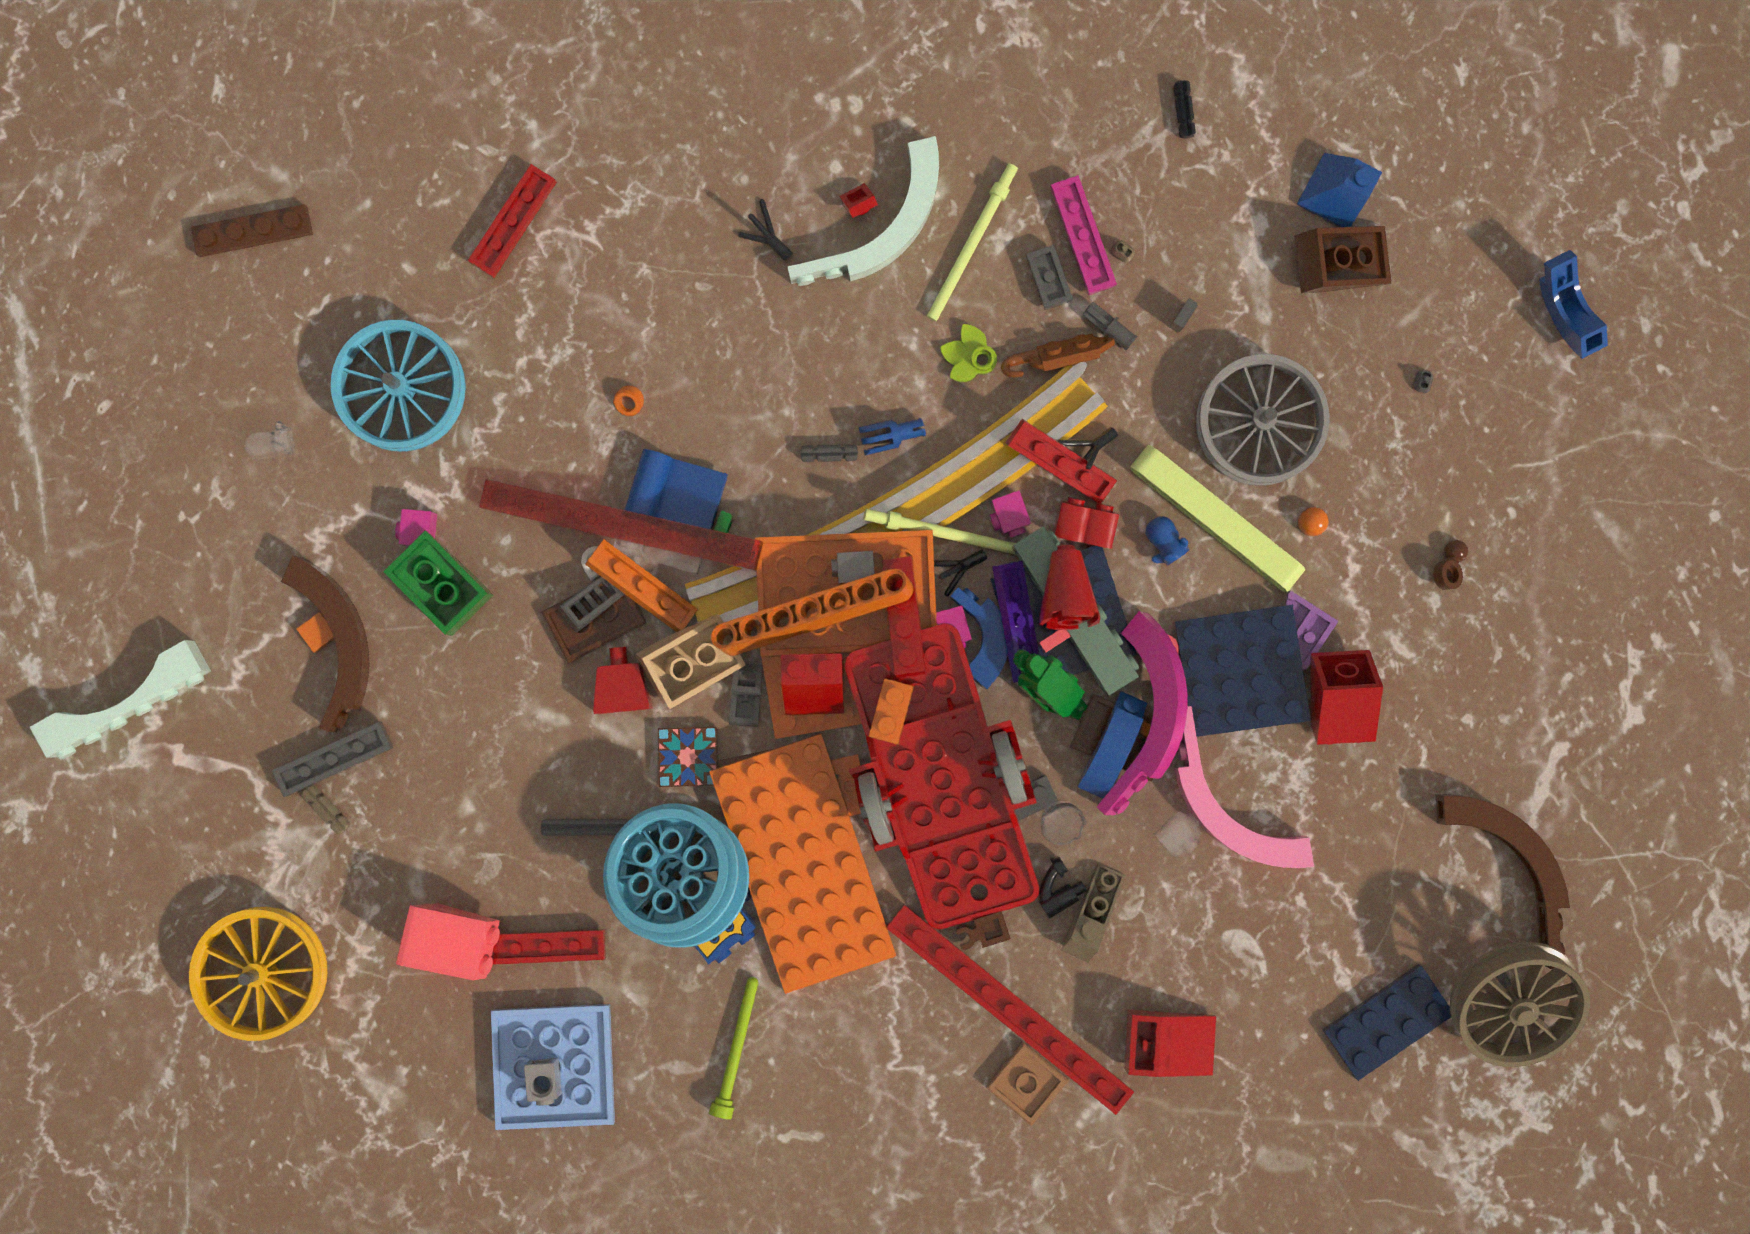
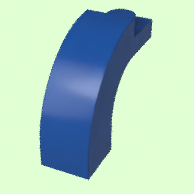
M1568 250L1544 262L1545 276L1539 278L1542 296L1557 330L1566 343L1581 359L1608 346L1607 324L1591 310L1580 289L1577 255Z
M958 587L950 598L959 606H963V610L975 619L982 635L980 650L969 665L974 680L984 689H988L1002 671L1008 655L1001 613L989 598L980 606L976 603L979 598L968 588L962 591Z
M1120 691L1100 741L1086 763L1078 788L1102 799L1107 795L1120 774L1143 722L1142 717L1148 704L1147 702Z

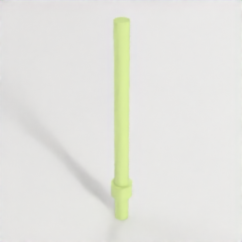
M1008 163L999 181L995 182L989 192L991 196L927 314L929 319L937 322L1000 202L1005 201L1010 191L1008 187L1018 170L1015 165Z
M866 508L863 520L883 524L887 529L896 531L899 528L909 531L933 530V536L1016 555L1012 549V546L1016 544L1014 542L902 517L901 513L893 511L884 513Z

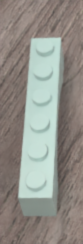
M184 640L160 653L144 683L131 696L119 704L104 711L84 715L55 712L30 726V729L46 758L58 757L61 760L76 753L75 747L82 743L89 745L101 739L100 733L110 728L113 731L128 723L126 719L132 715L141 716L153 709L152 704L159 700L165 702L176 697L179 694L177 690L186 685L189 688L205 680L203 675L211 672L195 641Z

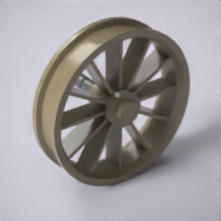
M1536 942L1506 944L1481 955L1459 976L1450 997L1451 1018L1466 1047L1473 1055L1484 1062L1502 1067L1528 1066L1558 1054L1581 1032L1590 1010L1588 988L1569 958L1554 947ZM1530 965L1520 986L1517 967ZM1545 965L1555 967L1539 979ZM1510 970L1511 978L1509 977L1506 971ZM1566 977H1570V984L1555 987ZM1490 983L1501 993V996L1482 993L1479 990L1485 984ZM1570 999L1567 1007L1552 1004ZM1471 1003L1486 1006L1476 1010L1468 1011V1008ZM1539 1015L1557 1017L1559 1019L1549 1027L1539 1018ZM1534 1022L1543 1032L1529 1038L1527 1025ZM1484 1023L1473 1033H1471L1467 1028L1469 1026ZM1519 1026L1522 1041L1509 1043L1516 1027ZM1500 1030L1495 1043L1486 1042Z

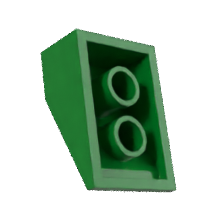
M426 530L383 571L444 635L453 636L493 596L490 590Z

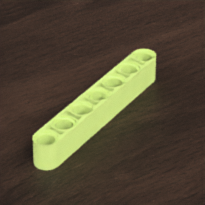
M1147 445L1129 467L1136 476L1281 591L1288 593L1306 570L1296 559L1153 446Z

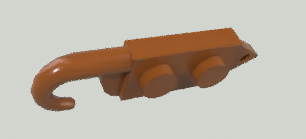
M1093 333L1087 335L1080 334L1074 338L1062 341H1050L1045 345L1036 346L1034 350L1007 357L1001 364V371L1005 376L1017 378L1022 377L1024 372L1013 371L1010 368L1020 364L1029 363L1035 369L1048 371L1099 359L1100 354L1115 345L1114 338L1094 337Z

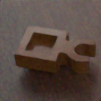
M1002 911L974 919L976 926L974 928L961 926L955 930L957 935L961 933L969 935V941L960 944L962 950L970 949L979 940L982 948L1011 939Z

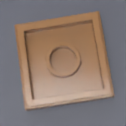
M1022 1041L988 1082L986 1088L1032 1126L1067 1084L1069 1079Z

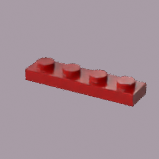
M530 164L468 259V262L495 278L557 181Z
M1023 418L1006 441L1009 447L1097 503L1104 501L1117 482L1113 476L1094 464L1091 469L1087 470L1085 466L1088 460Z
M912 556L882 560L883 571L899 569L906 574L913 584V593L908 600L887 607L895 676L899 678L926 674ZM903 580L894 582L891 591L899 590L903 585Z
M605 929L500 933L491 956L493 965L605 960Z

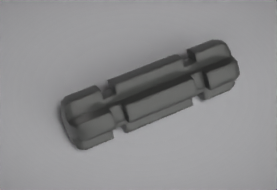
M805 445L801 447V460L803 462H814V459H818V462L841 461V459L856 461L858 458V448L856 445H845V447H841V445H817V448H813V445Z

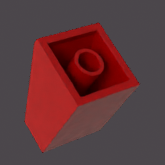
M1370 650L1311 653V728L1317 745L1376 742L1383 684Z
M842 653L781 655V686L785 715L844 714Z

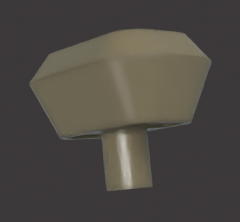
M1122 240L1117 241L1111 250L1112 254L1124 263L1130 262L1135 255L1134 248Z

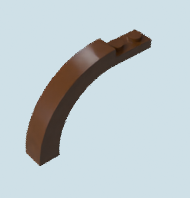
M1436 794L1437 824L1466 825L1481 829L1498 838L1516 854L1525 867L1535 892L1539 943L1554 947L1565 954L1564 945L1560 942L1563 918L1561 913H1558V909L1570 908L1568 891L1559 864L1543 839L1518 816L1493 803L1465 796ZM1545 965V967H1547V968H1549V969L1555 968V967H1552V966H1547V965Z

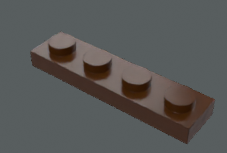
M305 204L191 227L195 252L199 257L313 235L308 207Z

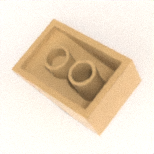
M719 614L669 635L635 654L660 701L668 709H672L746 665L740 654L729 656L713 645L711 633L717 625L723 623ZM730 634L724 638L723 645H728L732 641Z

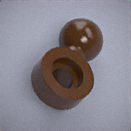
M1452 540L1447 543L1444 549L1447 561L1438 562L1434 568V581L1442 590L1456 589L1462 583L1463 572L1458 563L1466 559L1468 547L1460 540Z

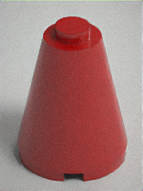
M1073 545L1058 546L1057 550L1051 553L1040 613V625L1043 626L1046 623V628L1054 630L1079 629V624L1087 622L1088 627L1095 626L1100 623V613L1080 550L1075 549Z

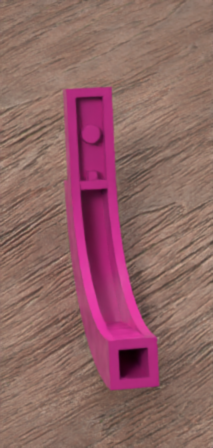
M1138 611L1121 634L1137 650L1149 673L1154 698L1153 718L1148 737L1139 755L1098 804L1097 808L1104 815L1121 814L1130 803L1128 799L1133 793L1139 792L1147 784V776L1160 779L1177 753L1186 725L1188 699L1186 678L1181 660L1171 639L1161 625L1150 614Z

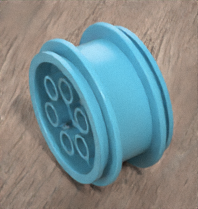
M679 803L662 804L635 815L616 834L605 858L603 869L604 890L607 901L617 919L636 935L668 947H693L717 937L736 919L748 893L749 865L740 841L722 822L694 806ZM695 833L703 835L695 845L689 846ZM678 835L679 844L676 848L670 849V839ZM658 840L661 846L660 848H658V846L656 845V842ZM649 849H652L651 859L643 863L642 860ZM702 852V862L694 866V855ZM665 863H667V865L664 867L663 871H660V870H661V867H662ZM639 867L644 868V872H638ZM676 871L682 876L679 881L673 876ZM718 871L717 882L704 879V874H702L703 872ZM648 879L649 886L647 890L640 893L638 889L640 882ZM699 882V892L694 896H690L689 887L693 883ZM672 896V905L670 908L663 910V899ZM652 899L653 906L648 914L644 907ZM682 902H688L695 914L687 919Z

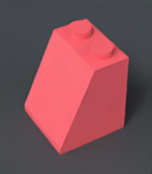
M439 903L410 905L396 964L469 980L485 979L493 965L491 956L493 947L499 939L500 931L498 926L500 920Z

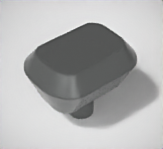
M1424 369L1417 372L1414 382V389L1416 391L1427 393L1431 390L1434 377L1432 372Z

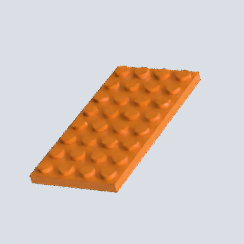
M822 733L710 770L709 772L728 828L736 835L747 856L749 890L784 993L787 994L896 957V952L889 931L886 929L887 925Z

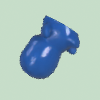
M1159 516L1147 524L1145 534L1148 540L1160 552L1152 557L1154 563H1165L1168 566L1190 550L1188 540L1183 537L1179 539V532L1170 518Z

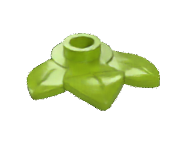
M963 324L961 341H952L942 345L940 348L945 360L954 365L950 378L957 382H968L977 374H988L995 368L997 363V355L991 347L987 346L985 334L980 329L969 324ZM981 355L986 356L988 362L985 365H980L977 362V358Z

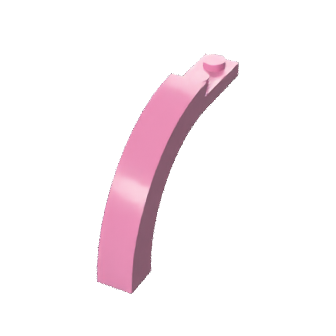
M1188 706L1186 725L1177 750L1179 759L1185 762V766L1174 767L1182 797L1198 823L1222 845L1253 861L1282 868L1314 867L1309 837H1271L1255 833L1237 823L1219 806L1210 792L1203 775L1192 707Z

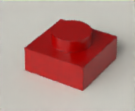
M865 183L839 196L843 206L852 218L863 215L878 205L875 196Z

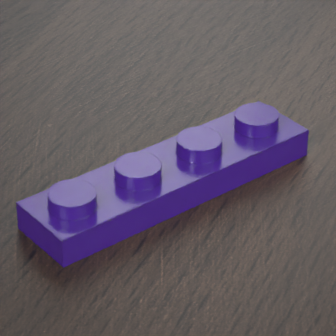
M1023 561L992 566L1013 683H1018V677L1022 673L1013 663L1015 653L1019 649H1023L1030 654L1035 653L1039 655Z

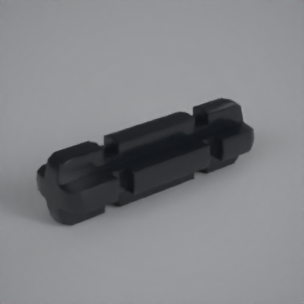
M1188 80L1177 81L1173 88L1174 96H1177L1175 104L1177 120L1180 123V127H1178L1179 136L1186 139L1194 137L1196 134L1195 123H1192L1194 119L1192 96H1189L1191 88Z

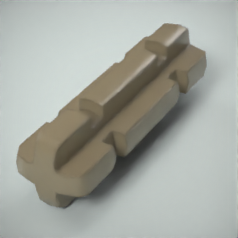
M315 785L308 786L301 793L303 799L307 803H312L311 807L326 823L331 824L330 828L339 835L349 828L350 822L344 816L339 815L340 811L325 795H320L321 791Z

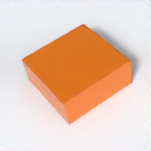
M318 612L296 629L314 653H317L334 640L328 622L321 612Z

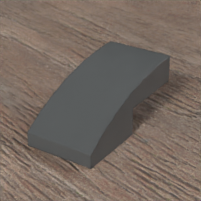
M746 664L744 667L733 672L729 725L759 726L763 665Z

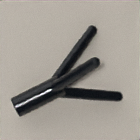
M761 199L759 203L767 229L752 213L748 215V218L765 237L739 232L738 236L743 239L768 244L786 261L793 252L776 237L765 200Z
M1110 427L1094 440L1057 441L1065 446H1090V450L1083 457L1088 460L1085 467L1089 470L1099 450L1116 438L1118 434L1113 427Z
M983 549L962 560H934V567H952L941 573L939 579L943 580L957 572L946 589L945 596L951 594L966 570L987 560Z

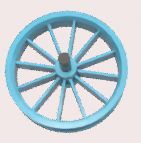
M385 320L361 329L342 347L332 369V400L342 422L359 438L385 450L398 452L413 451L438 441L457 421L465 400L466 383L464 371L454 350L429 328L407 320ZM410 333L398 372L390 334ZM418 335L433 342L436 346L407 372ZM381 336H384L392 370L390 373L365 348L368 343ZM361 350L384 373L381 378L349 370L351 363ZM440 352L443 353L450 370L413 379ZM347 374L382 383L383 387L346 395ZM452 376V393L450 398L422 391L416 387L419 384ZM385 393L356 421L349 408V401ZM416 393L449 403L437 423L413 399ZM390 400L380 436L377 437L370 434L362 426ZM408 401H411L434 425L426 432L415 437L406 405ZM399 402L408 439L389 440L387 436L397 403Z

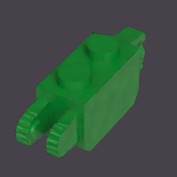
M1019 649L1013 656V663L1022 672L1018 677V686L1044 711L1055 713L1062 718L1069 716L1079 721L1082 713L1086 711L1088 706L1082 699L1085 691L1077 684L1078 679L1073 674L1064 671L1061 668L1062 662L1054 656L1048 655L1044 657Z

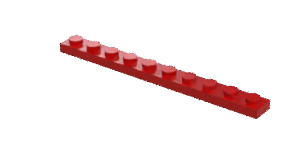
M905 904L888 923L886 929L1115 1115L1118 1114L1133 1095V1089Z

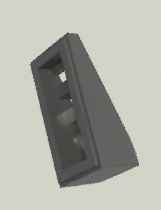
M599 576L563 603L558 611L577 633L624 596V593ZM603 583L612 596L609 599L598 587L600 584ZM593 591L602 602L601 605L595 602L589 594ZM584 599L593 611L589 613L580 600ZM573 606L583 617L580 621L570 609Z

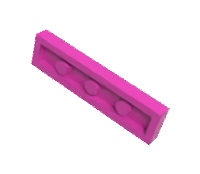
M1079 175L1051 184L1050 188L1088 296L1115 287L1117 283Z

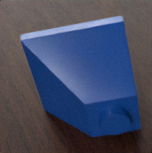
M1324 153L1296 205L1338 227H1351L1369 199L1382 172L1357 158Z

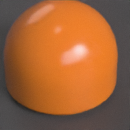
M628 385L618 390L614 396L613 403L621 414L634 416L643 407L644 396L637 387ZM627 396L633 399L635 407L631 409L625 408L622 404V397Z
M1318 507L1307 508L1298 517V527L1307 536H1318L1328 527V516L1325 511Z

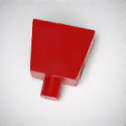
M627 647L609 648L610 665L599 666L596 671L594 714L653 709L641 664H628Z

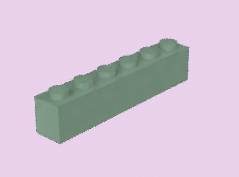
M1044 526L1012 546L1013 551L1018 559L1023 561L1025 570L1042 596H1044L1051 553L1056 551V546L1060 544L1051 529L1046 531ZM1097 604L1100 613L1099 624L1088 627L1087 622L1079 624V629L1067 631L1071 636L1069 639L1106 696H1109L1138 678L1136 670L1139 669V666L1131 654L1127 656L1124 654L1120 647L1123 644L1122 639L1115 629L1109 630L1104 622L1107 616L1100 605Z

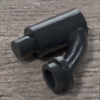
M1059 856L1055 859L1053 857L1050 859L1052 865L1048 869L1039 891V903L1049 919L1079 901L1078 896L1087 891L1082 881H1079L1073 886H1070L1068 883L1052 893V886L1057 875L1059 874L1062 878L1068 872Z

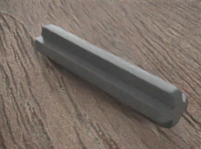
M545 819L541 823V833L544 836L616 835L628 820Z

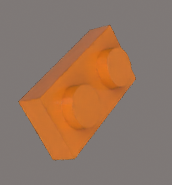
M884 678L869 737L899 744L914 686Z

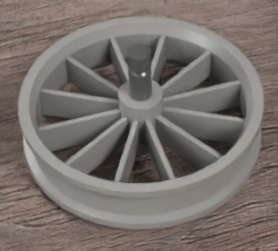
M1273 354L1250 355L1227 365L1207 385L1201 395L1196 411L1197 437L1202 451L1210 463L1230 479L1255 486L1277 484L1290 479L1306 469L1321 452L1327 439L1330 423L1328 402L1322 387L1315 377L1299 363ZM1269 367L1262 407L1260 406L1247 368ZM1275 368L1295 379L1275 403L1269 407L1268 401ZM1241 371L1254 408L1223 383L1228 376ZM1299 382L1307 391L1311 401L1277 413L1275 407L1292 387ZM1219 388L1248 414L1209 408L1216 389ZM1313 405L1316 427L1277 420V417ZM1208 413L1245 420V424L1211 436L1208 425ZM1275 426L1315 433L1308 451L1302 450ZM1246 428L1249 432L1248 435L1231 455L1225 459L1214 445L1213 440ZM1271 433L1302 458L1293 467L1284 471ZM1254 435L1256 436L1251 470L1246 472L1232 465L1230 461L1248 439ZM1262 436L1266 439L1278 473L1256 474Z

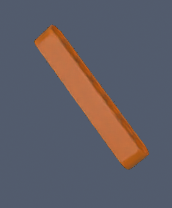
M896 568L889 569L721 623L713 629L711 641L714 646L726 655L735 656L902 603L912 596L913 584L903 571ZM903 580V585L899 590L891 591L894 582ZM869 589H874L873 597L869 600H863L864 593ZM841 598H846L845 605L840 609H835L836 602ZM817 607V614L812 618H807V612L811 608ZM785 616H789L788 624L784 627H779L780 620ZM757 625H761L758 635L751 636L752 629ZM729 634H733L732 641L728 645H723L724 638Z

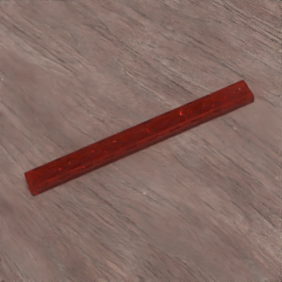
M487 479L479 504V508L753 571L757 570L763 542L760 540Z

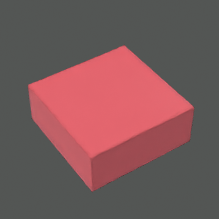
M1057 630L1037 644L1042 652L1046 653L1071 636L1067 630Z

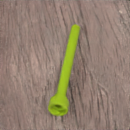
M750 977L747 980L720 1094L716 1096L715 1101L711 1102L709 1114L717 1118L732 1119L734 1106L732 1105L733 1100L730 1098L758 987V979L756 977Z

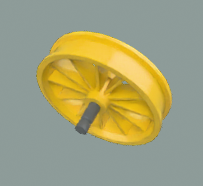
M267 906L241 910L217 921L203 934L197 943L189 967V985L192 998L204 1019L221 1033L246 1041L268 1040L298 1026L315 1010L323 996L327 983L326 954L317 934L297 915L284 909ZM250 918L253 956L231 926L243 919ZM259 918L279 922L263 956L261 953ZM287 926L301 941L275 960H272L270 956L284 927ZM223 931L226 932L245 962L212 947ZM303 944L305 945L312 966L277 968V962ZM211 954L242 969V972L206 975L208 955ZM312 971L309 993L277 978V974ZM238 977L239 985L214 1002L209 993L206 980ZM272 984L306 999L303 1006L294 1016ZM247 985L248 989L233 1020H231L216 1005ZM255 988L258 1028L239 1024ZM264 989L286 1020L285 1023L267 1028Z

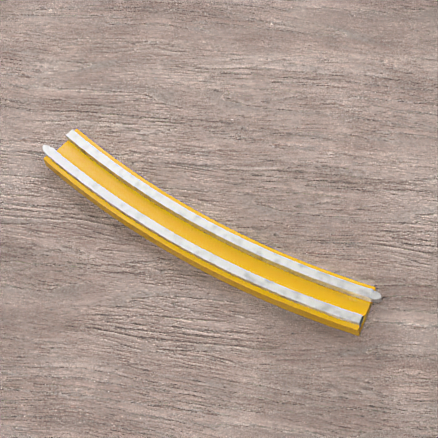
M1080 362L1075 366H1065L1019 405L934 465L870 503L807 535L896 532V530L885 528L883 524L863 520L866 508L884 513L893 511L901 513L902 517L944 527L950 525L1037 465L1006 444V441L1022 418L1055 440H1069L1108 407L1103 398L1098 393H1094L1080 377L1084 373L1087 363ZM899 528L897 531H909V530H905V529ZM756 557L685 584L689 600L698 609L695 613L698 622L719 614L724 623L758 612Z

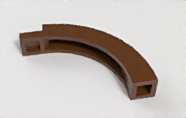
M292 555L281 582L302 593L319 609L328 622L336 643L338 654L337 681L319 728L327 732H337L347 722L349 713L346 712L347 709L360 710L366 693L370 667L367 635L355 605L343 588L328 573L315 564Z

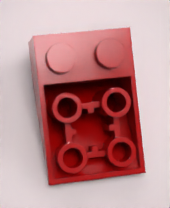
M1128 1009L1125 1071L1128 1075L1150 1077L1213 1075L1216 1016Z

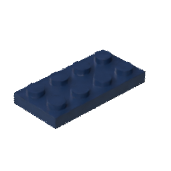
M1418 964L1322 1029V1031L1354 1078L1359 1081L1450 1019V1006L1422 965Z

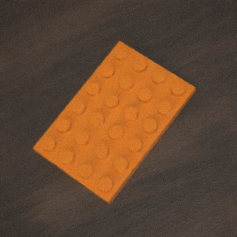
M933 530L755 538L758 611L845 584L838 583V577H832L831 559H837V553L873 551L874 574L883 572L882 560L912 556L921 629L937 625ZM874 589L867 590L863 595V600L871 599L874 595ZM846 598L839 599L835 604V609L842 608L846 603ZM813 607L807 612V618H812L817 614V607ZM887 607L760 647V656L852 652L859 648L889 640L891 637ZM785 616L780 620L779 627H784L788 624L789 616Z

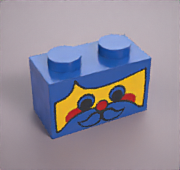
M742 907L736 919L725 931L712 940L695 947L708 964L714 960L719 964L732 953L729 948L737 942L742 946L755 936L753 930L757 924L746 909Z

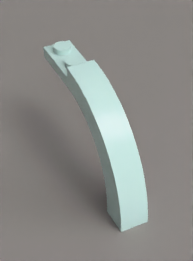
M936 136L907 143L911 170L910 186L905 202L892 224L876 239L856 250L788 266L791 284L797 283L798 286H804L815 282L814 278L823 276L826 279H834L842 276L844 271H848L850 282L864 278L892 263L913 243L929 217L936 195L939 173V151Z

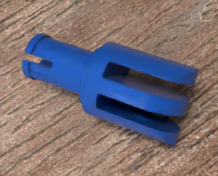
M922 418L900 424L891 419L858 427L859 433L886 428V432L861 438L862 444H870L887 439L889 441L888 444L864 449V455L899 448L901 441L926 436L925 429L913 430V428L924 426Z

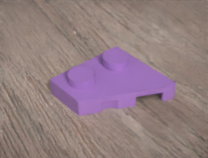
M1290 590L1287 593L1286 605L1293 604L1303 670H1306L1311 663V653H1318L1338 621Z

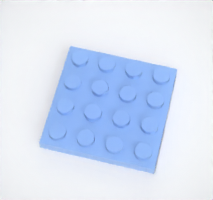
M610 1004L491 1010L495 1130L614 1125L615 1109ZM559 1058L562 1094L558 1099H554L553 1104L539 1106L536 1105V1101L527 1102L524 1065L529 1060ZM537 1077L536 1082L541 1089L550 1088V1081L547 1077Z

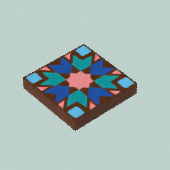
M717 727L658 728L659 787L714 786L709 771L718 768Z

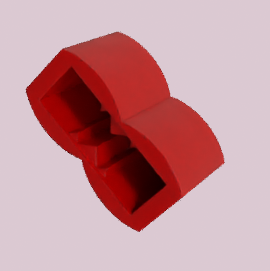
M1068 497L1067 502L1060 501L1054 527V534L1057 538L1112 549L1119 514L1113 512L1114 506L1097 503L1096 508L1084 506L1085 500Z

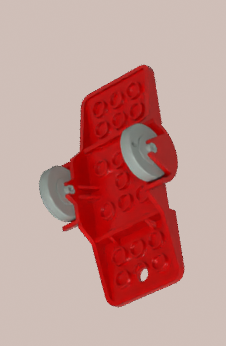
M940 623L921 629L926 674L896 678L891 639L850 652L845 662V670L872 761L849 769L850 775L855 782L858 805L864 824L871 832L875 852L899 845L906 860L925 919L935 929H945L993 913L1029 904L1039 894V884L1015 812L1016 809L1037 802L1012 721L1008 720L988 726L960 633L954 625ZM884 678L914 686L898 745L869 737ZM976 884H982L987 888L988 893L983 899H975L971 895V888Z

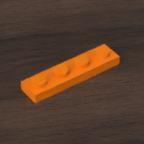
M605 539L602 540L585 563L586 566L675 632L685 629L698 610Z

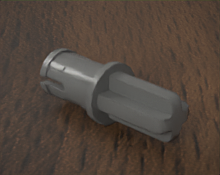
M1094 302L1083 313L1086 319L1103 331V336L1108 335L1110 338H1114V341L1121 345L1124 350H1127L1138 337L1118 322L1119 318L1117 316L1113 318Z

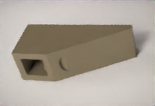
M1098 863L1087 891L1084 893L1071 922L1061 951L1087 963L1098 952L1125 878L1124 874Z

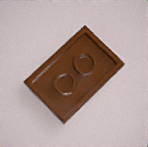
M603 583L598 586L608 599L612 596ZM593 591L589 593L598 605L602 604ZM625 594L577 633L558 611L559 607L571 597L541 612L568 664L647 623L637 603ZM584 599L580 600L589 613L593 611ZM574 606L570 608L580 621L583 618Z
M1095 694L1091 695L1088 707L1083 714L1070 748L1092 756L1105 730L1115 704L1114 702ZM1143 715L1142 725L1122 770L1126 771L1142 750L1150 731L1152 718ZM1147 776L1148 781L1152 782L1153 778Z

